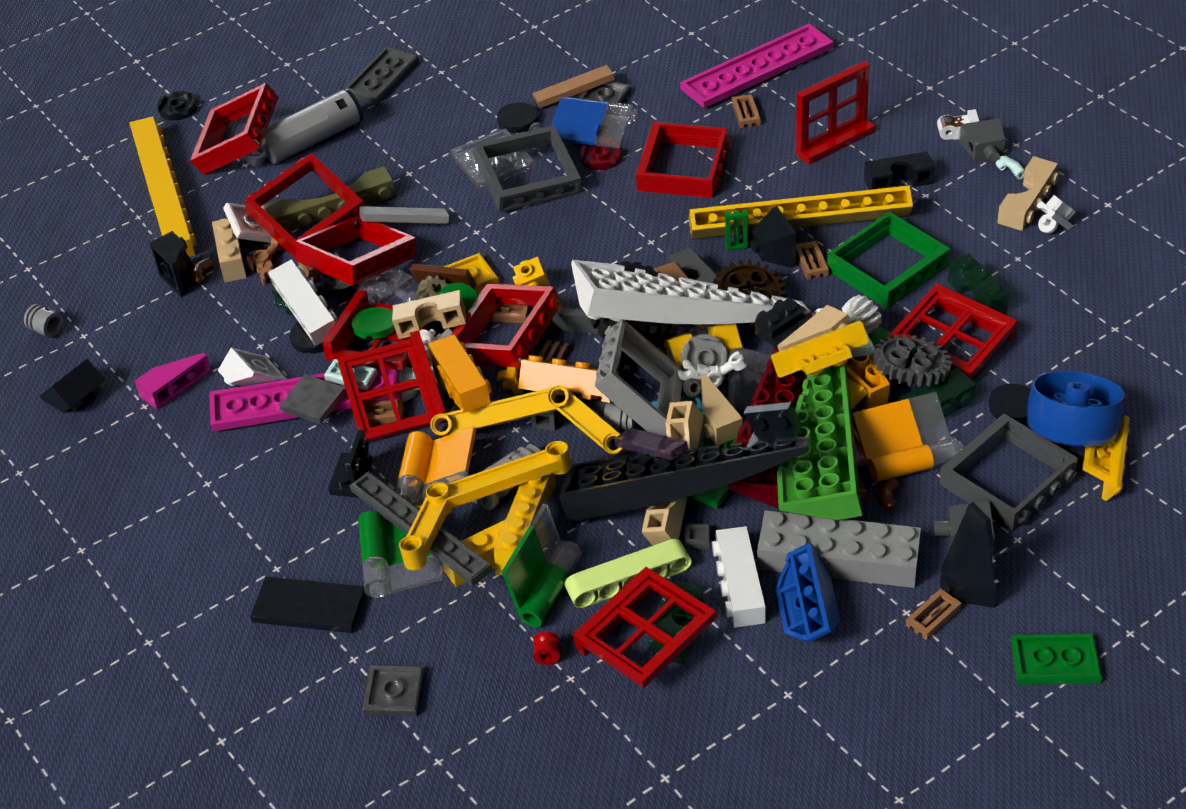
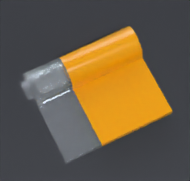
M936 392L852 413L868 470L875 483L943 466L964 448L961 441H958L955 437L950 438Z
M473 426L433 440L424 432L415 431L410 433L407 437L396 493L420 510L427 496L426 489L429 485L437 482L448 484L467 477L476 428Z

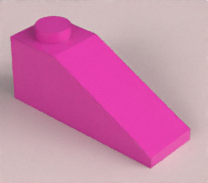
M201 353L152 368L135 380L140 398L158 410L211 372L208 357L205 353Z

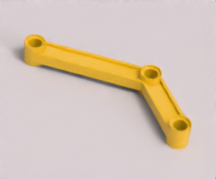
M561 385L494 401L465 413L457 410L445 414H437L430 423L431 429L435 434L445 437L473 426L476 430L558 410L613 456L623 455L628 446L627 440ZM559 392L565 393V400L562 403L555 402V396ZM447 420L449 426L446 431L441 432L439 429L440 423ZM614 438H619L621 442L617 450H611L609 447L610 441Z
M554 441L549 443L545 450L448 484L437 482L429 485L426 489L427 496L407 536L399 543L405 567L408 570H419L427 564L426 556L446 515L454 507L551 473L556 475L567 473L571 469L567 444L563 441Z

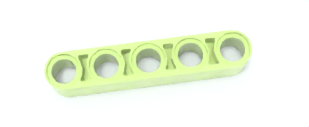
M670 539L575 573L566 579L564 586L575 607L584 608L612 598L645 567H648L663 578H668L686 571L690 567L692 560L679 539Z

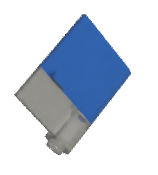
M561 97L551 126L555 125L563 142L620 148L627 125H632L633 122L637 121L638 110L631 104Z

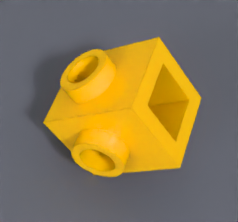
M538 257L522 261L519 265L513 267L516 274L513 276L515 285H550L544 266Z

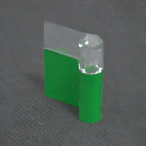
M544 503L501 571L520 620L534 628L542 625L563 589L566 579L571 575L582 556V552L576 543L560 540L549 506Z
M366 511L359 516L358 526L364 591L367 595L379 598L384 595L443 580L441 561L430 552L426 556L427 564L423 568L408 570L405 567L399 543L407 534L389 520H384L380 513L377 511Z

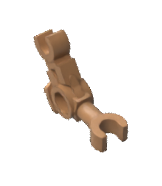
M273 237L271 245L266 250H258L253 254V257L247 256L246 259L250 272L254 271L253 266H255L264 286L267 285L268 272L274 269L271 262L273 259L272 255L276 251L284 250Z

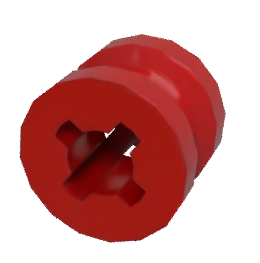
M541 632L534 636L533 646L535 649L533 651V659L535 662L542 665H551L560 659V651L558 649L560 639L557 634Z

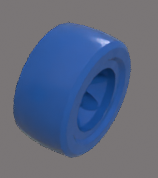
M1077 371L1044 373L1033 380L1027 404V423L1036 434L1055 443L1076 447L1103 445L1115 440L1120 433L1124 419L1125 393L1115 382L1094 374Z

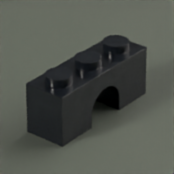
M927 151L866 161L864 163V180L869 190L891 188L893 180L898 178L910 181L913 187L934 184L935 166Z

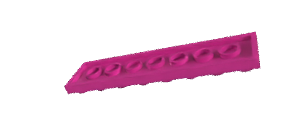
M807 24L680 82V89L703 108H706L833 49L834 41L811 24Z
M367 366L376 368L378 374L368 391L385 387L380 368ZM385 368L390 385L399 383L397 370ZM325 373L310 375L325 381ZM302 377L209 392L212 431L298 418L297 416L280 411L279 405ZM359 389V392H360V393L367 391V390ZM347 393L331 412L351 409ZM401 393L393 394L395 400L401 399ZM385 396L363 403L386 401L390 399L389 396Z

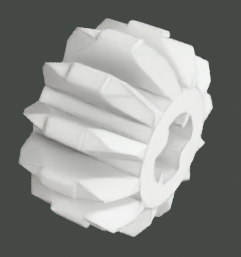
M858 294L852 297L842 307L843 312L847 313L849 318L859 317L867 334L873 332L882 323L880 318L882 315L878 312V307L873 304V300L869 301L865 295L861 296Z

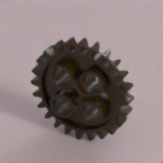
M750 259L747 264L739 260L737 266L730 262L729 268L723 266L722 272L718 271L716 278L713 280V284L718 285L717 289L728 291V287L738 288L739 292L750 295L751 291L758 292L767 296L770 300L772 296L786 298L787 294L784 291L786 285L781 283L782 277H775L776 270L769 272V265H765L763 268L760 267V261L752 265Z

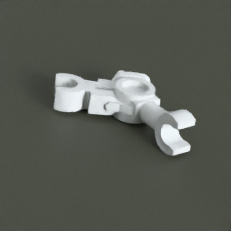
M739 351L733 353L729 357L728 362L720 367L718 365L707 367L698 363L694 366L691 361L684 360L682 362L683 366L689 370L685 372L678 370V376L684 381L689 378H695L701 383V375L706 374L713 384L718 387L723 379H725V374L732 370H742L746 364Z

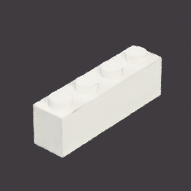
M291 259L268 272L273 286L316 346L322 343L337 321V317L332 310L328 312L326 309L328 305L323 296L316 295L317 289L311 280L306 281L305 278L307 276L300 265L296 266Z
M747 526L716 530V541H712L713 556H718L719 561H716L718 577L723 576L724 580L720 581L722 597L727 596L728 599L725 602L727 618L732 617L734 628L764 624L765 603Z

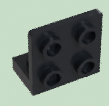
M791 402L747 406L743 413L753 430L747 447H750L757 441H765L769 445H774V442L778 439L797 438L802 427V422Z
M358 429L350 453L341 452L328 487L330 495L358 498L351 491L350 485L366 474L368 470H371L373 463L372 455H369L368 451L369 439L365 437L364 429Z

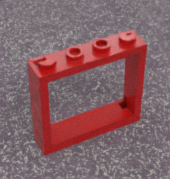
M264 83L210 110L190 159L192 164L203 175L260 149L279 98L274 90L267 83ZM250 113L244 132L222 142L228 124Z
M653 122L636 172L637 191L713 198L714 191L719 189V176L723 174V163H726L727 150L730 149L731 140L727 138V128ZM660 143L717 148L709 178L651 173Z
M312 153L298 160L294 166L282 171L278 177L268 181L261 189L251 193L245 199L246 213L295 259L296 240L358 215L360 206H363V200ZM313 171L346 204L295 239L261 206Z
M360 214L295 241L297 262L352 286L416 257V237L379 222H363ZM357 238L364 239L381 247L351 261L327 252Z
M486 284L467 311L466 324L458 325L451 335H455L459 342L464 343L467 355H472L475 365L520 368L521 361L527 358L561 307L562 302L554 287ZM500 304L535 306L509 345L474 343Z

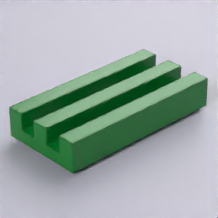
M747 209L742 210V213H738V210L733 211V214H729V211L725 212L726 251L748 248ZM739 219H742L743 243L739 244ZM730 220H734V244H731Z

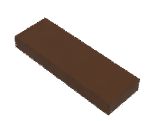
M412 264L409 269L418 284L428 276L434 279L438 275L441 280L446 278L447 284L461 282L471 286L473 289L477 285L468 269Z

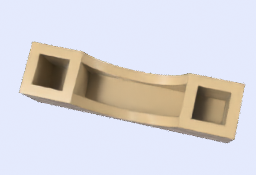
M1033 156L1024 172L1023 186L1029 190L1018 194H1007L999 206L997 223L1023 231L1027 223L1031 224L1035 211L1040 210L1037 204L1040 201L1043 202L1044 198H1048L1052 185L1055 186L1059 180L1060 174L1057 173L1058 163Z

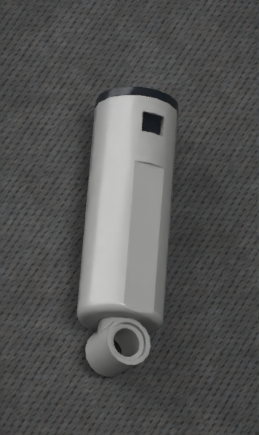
M345 88L269 125L260 149L256 150L261 154L253 155L249 153L245 155L246 162L253 167L263 165L266 159L272 164H278L362 122L363 113L359 102L348 88Z

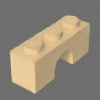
M228 218L213 221V231L224 282L246 278L240 242L236 238Z
M460 290L393 305L392 321L398 338L402 339L410 337V332L420 331L424 325L432 321H441L443 329L466 324V307Z

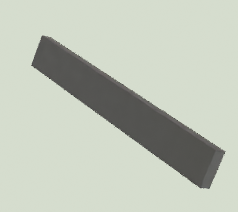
M369 471L350 485V489L355 495L405 534H408L419 509ZM440 527L429 550L432 555L472 586L493 571L489 562L444 528Z

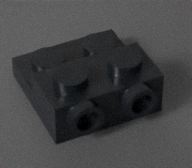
M790 297L784 301L781 299L777 300L771 310L768 312L763 310L756 316L755 334L779 351L777 345L809 320L806 317V309Z

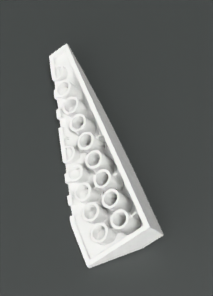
M572 260L571 263L580 307L589 318L596 320L610 318L618 322L623 319L672 324L755 322L759 312L771 310L777 300L781 299L784 301L788 299L772 296L770 300L767 296L751 291L750 295L739 292L738 288L728 287V291L717 289V284L682 277L676 281L675 278L662 273L655 277L645 273V270L635 268V272L625 271L624 266L580 260ZM794 300L806 309V313H810V310L802 301Z

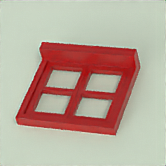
M863 61L797 93L796 155L808 165L875 133V125L867 120L870 64ZM857 78L856 94L837 103L838 87ZM829 92L828 108L809 117V101ZM856 101L855 117L837 125V110ZM828 115V130L809 139V124Z
M936 283L890 333V338L893 339L894 335L903 338V334L907 335L908 338H912L909 333L920 321H923L945 332L934 344V346L941 345V350L954 337L980 348L968 362L947 353V355L951 356V370L971 380L1005 340L1012 342L1015 339L1018 320ZM935 306L958 317V319L950 327L926 315ZM969 322L992 333V335L983 343L960 332V330Z
M358 290L322 341L325 359L333 361L339 357L359 352L346 350L354 337L357 336L352 331L351 324L352 318L356 313L374 307L388 308L393 311V305L369 302L367 291ZM434 321L424 325L421 330L429 331ZM393 332L387 337L376 339L370 349L378 348L383 340L402 342L409 340L410 337L399 339L397 332ZM408 354L383 360L386 369L403 371L410 359ZM374 362L365 366L379 367V364Z
M419 330L410 332L409 340L337 358L357 429H364L365 437L369 439V443L430 427L431 420L435 415L445 414ZM408 354L416 379L390 385L383 360ZM378 362L385 387L360 393L352 368ZM419 388L427 413L401 420L393 394ZM389 396L396 421L370 428L363 402Z
M645 567L574 632L573 638L577 651L584 656L589 652L593 653L639 686L645 688L717 619V613L711 607L648 567ZM654 591L669 599L648 621L633 612ZM678 605L695 617L672 638L654 625L672 607ZM625 619L637 627L638 630L615 650L604 643L602 639ZM646 633L663 644L664 647L641 668L623 654Z

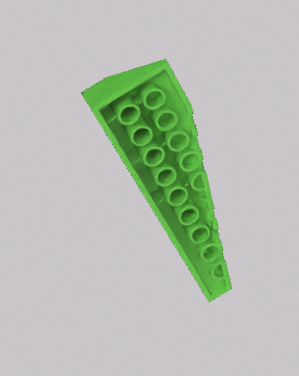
M846 363L840 366L831 365L824 368V371L820 374H808L807 379L803 382L802 395H799L795 409L802 422V427L797 437L809 436L811 440L808 452L778 466V504L780 511L841 520L862 516L847 367Z

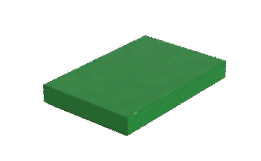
M1094 634L1011 635L1010 644L1017 685L1101 684L1102 676Z

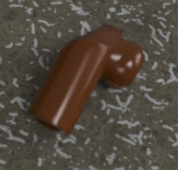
M206 258L191 267L190 278H193L195 284L205 281L203 272L213 268L211 259Z
M890 478L876 493L879 504L883 505L888 511L897 505V501L893 498V492L900 485L895 478Z

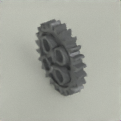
M903 334V338L894 335L893 339L888 336L885 340L880 339L879 344L876 343L872 356L873 365H877L876 370H882L881 375H890L889 380L899 379V384L904 381L907 382L908 386L916 383L918 387H921L922 383L930 387L931 382L937 385L939 380L944 382L945 378L949 377L952 361L951 356L947 355L948 351L941 350V345L934 346V341L925 342L926 339L924 337L918 340L915 335L912 338H908L905 334Z

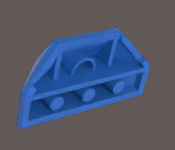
M809 542L787 554L785 560L787 563L781 572L775 590L784 634L805 642L814 641L832 632L841 621L831 577L813 544Z

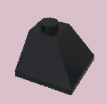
M775 206L753 229V240L750 241L752 251L757 253L762 261L793 268L796 266V232L778 206Z

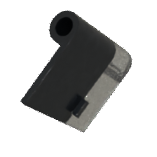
M735 348L728 353V360L733 353L739 351L744 358L743 361L746 366L742 370H732L727 373L726 399L742 417L743 424L745 420L743 413L747 406H751L752 398L762 374L767 368L771 355L744 348Z

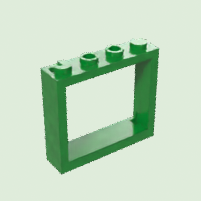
M889 211L827 253V267L830 273L888 309L949 266L950 248ZM887 235H891L925 258L884 286L848 262Z

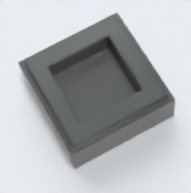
M685 524L684 548L710 550V524Z

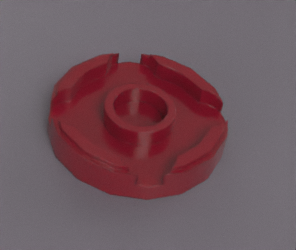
M597 139L596 145L585 144L580 150L581 162L584 166L593 170H608L618 165L622 159L620 145H616V142L610 139Z

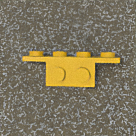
M859 320L771 355V359L779 378L799 370H803L806 375H817L822 373L824 368L831 365L840 366L845 364L847 359L853 357L851 350L868 344L869 340L863 322Z
M1124 415L1120 433L1115 440L1099 446L1085 447L1082 470L1104 481L1102 499L1108 501L1114 495H1118L1123 488L1122 477L1126 467L1124 460L1128 449L1126 443L1130 432L1129 417Z

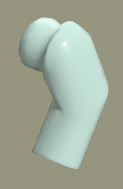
M1005 155L996 161L995 164L1000 170L1003 171L1008 167L1017 179L1024 178L1025 170L1016 160Z

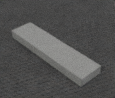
M360 206L359 209L363 222L447 224L449 221L446 209Z

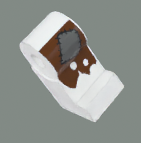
M976 109L967 110V115H944L940 117L937 121L940 137L944 140L959 139L961 124L979 122Z

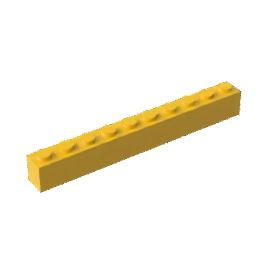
M153 116L129 122L161 234L163 236L173 231L178 237H183L188 247L186 249L188 256H195L193 247L197 246L160 123L155 124Z
M910 186L690 209L689 225L691 239L724 236L726 211H729V214H733L735 210H738V213H742V210L747 209L748 233H752L753 229L775 206H778L792 228L878 219L889 211L898 217L909 216L913 203ZM739 219V234H742V219ZM730 220L731 235L734 234V220Z

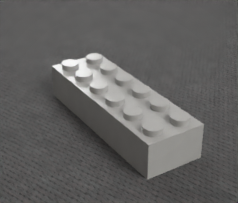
M764 511L757 549V570L782 572L787 563L785 561L787 554L810 542L833 579L915 588L921 528L847 519L832 520L801 514Z

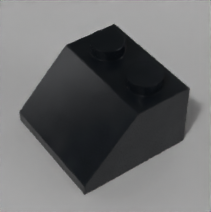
M171 231L149 244L159 276L180 297H183L191 280L190 265H192V261L186 252L188 247L183 237H178Z
M86 359L39 397L63 413L70 408L72 411H75L84 404L82 399L86 395L92 397L101 390L99 385L105 379L91 362Z

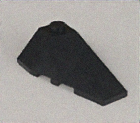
M974 502L968 505L941 567L940 587L961 603L995 608L999 603L1000 582L996 579L994 580L993 570L997 569V562L992 559L990 548L994 546L991 520Z

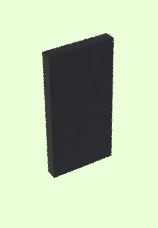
M265 576L250 618L253 623L352 633L366 593L365 587Z

